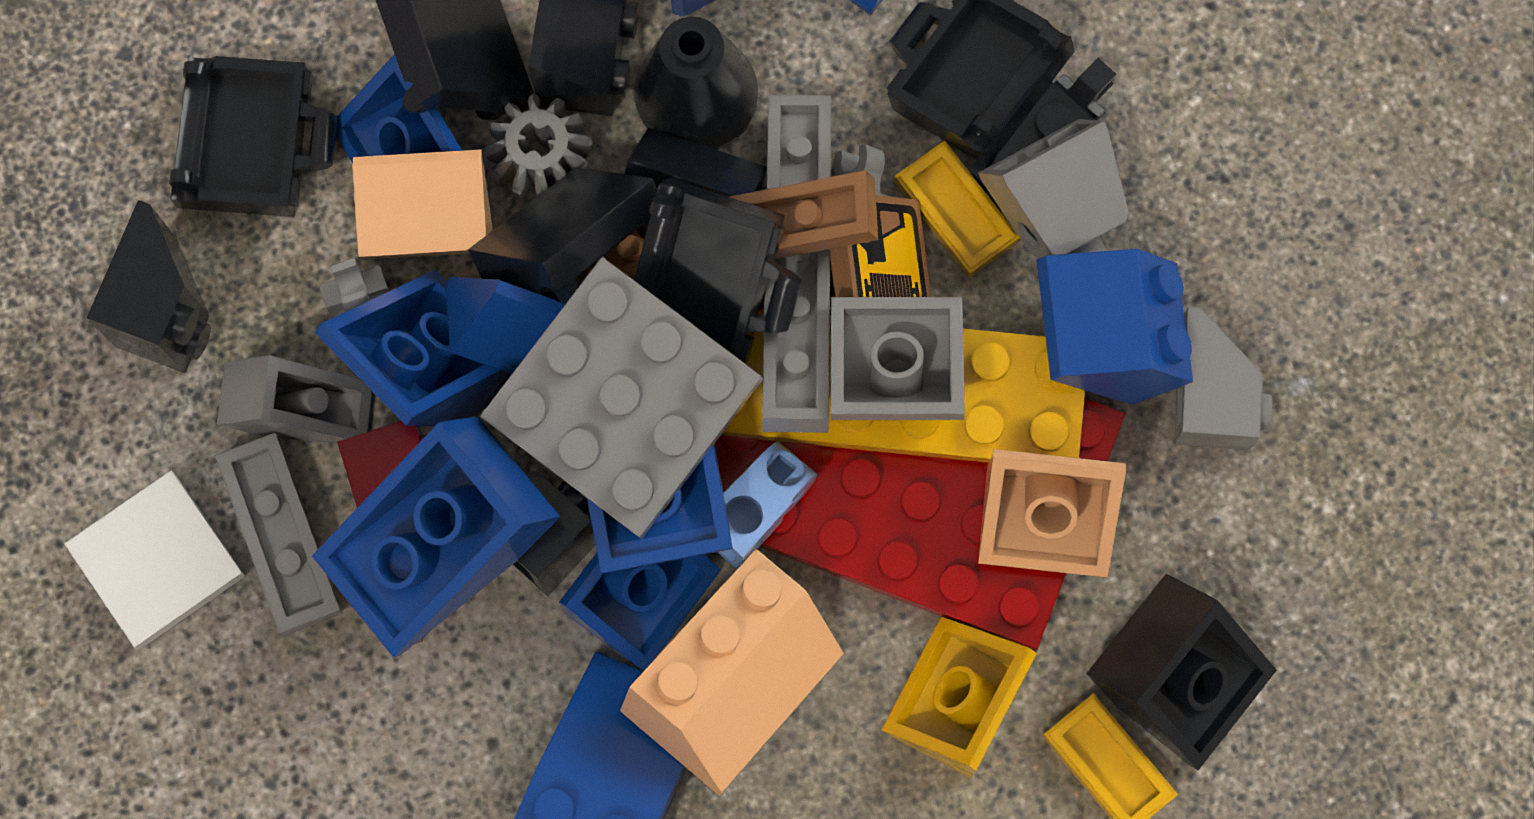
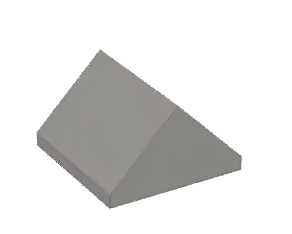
M831 297V420H964L962 297Z

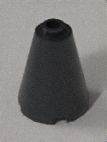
M685 17L676 20L667 27L641 64L634 86L635 106L639 117L647 129L649 127L719 150L720 146L730 142L735 137L738 138L747 130L757 109V79L747 57L714 24L700 17Z

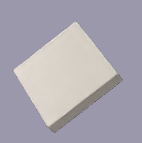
M172 470L64 543L133 647L138 650L246 576Z

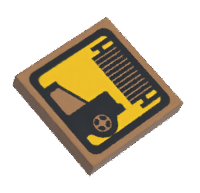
M876 195L878 240L829 249L835 297H931L919 200Z

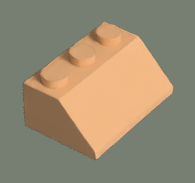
M755 549L628 689L620 712L720 796L841 659L844 653L807 591L759 550Z

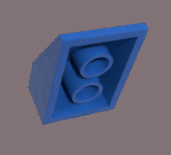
M436 269L321 323L315 331V334L406 426L435 427L438 422L469 418L487 408L511 375V373L450 353L446 301L448 281Z
M479 417L443 421L436 424L323 543L312 557L394 658L402 655L514 564L561 516Z
M715 443L642 539L587 498L601 574L733 549Z
M598 652L594 653L534 772L514 819H665L686 767L620 712L629 687L643 673L642 671Z

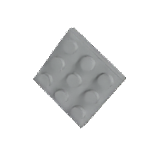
M602 257L480 417L642 539L756 390L763 378Z

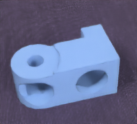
M779 441L773 443L724 492L733 549L717 553L738 569L751 553L758 549L780 525L784 515L804 496L816 480L818 474Z

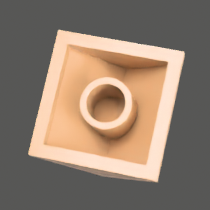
M481 149L353 157L352 169L358 257L372 260L470 254L468 249L493 231Z
M993 449L987 466L978 563L1108 578L1126 474V463Z

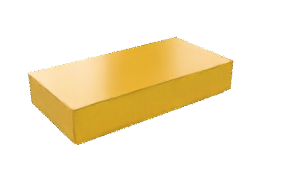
M945 140L894 176V183L906 198L919 200L921 218L968 279L1019 243L1020 237Z
M1094 693L1042 736L1110 819H1149L1178 795Z

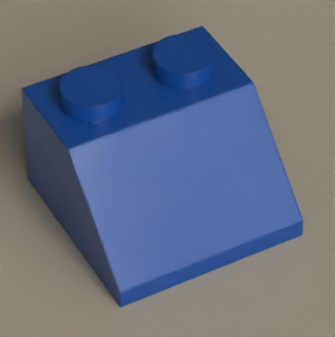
M1140 249L1046 255L1036 260L1050 379L1052 381L1131 405L1193 382L1190 361L1192 345L1186 332L1182 303L1184 287L1178 272L1177 263Z

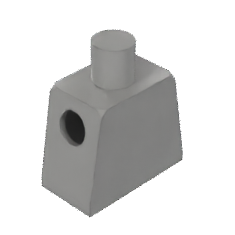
M1077 119L978 172L981 181L1027 250L1033 256L1044 257L1046 255L1107 251L1101 235L1125 223L1128 219L1129 212L1105 121Z

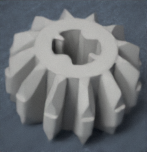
M532 94L528 99L530 110L523 113L517 105L508 102L505 106V111L510 124L493 121L489 126L491 136L497 140L485 147L487 160L498 164L493 171L494 179L498 184L513 181L512 192L514 197L518 199H523L532 186L535 187L537 196H539L549 186L555 184L576 167L589 169L588 162L581 157L593 150L591 137L580 134L585 127L584 118L580 113L565 116V102L559 99V97L551 102L547 110H543L539 96ZM537 141L542 147L549 146L550 152L541 157L535 150L529 152L528 146Z

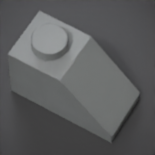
M1188 306L1184 317L1186 332L1192 345L1190 361L1193 382L1176 388L1174 444L1250 450L1260 438V432H1269L1271 425L1272 396L1271 394H1262L1263 374L1201 307Z
M271 355L225 362L217 425L261 436L276 433L280 439L337 443V441L367 432L372 391L361 379Z

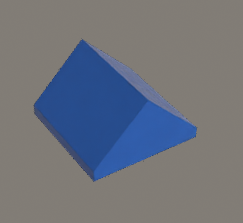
M395 54L337 116L336 136L351 162L353 163V157L462 151L436 106L424 113L409 112L405 108L403 102L404 94L414 84L404 81Z
M449 277L446 286L450 353L513 374L565 305L562 302L500 280Z
M596 552L559 603L565 615L644 672L658 656L722 569L704 554L601 574Z

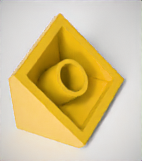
M941 617L890 712L882 731L971 778L981 763L1037 653L1029 647Z

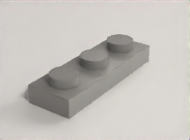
M272 433L215 455L278 633L281 636H286L343 614L331 579L312 557L320 547L280 437L276 433Z

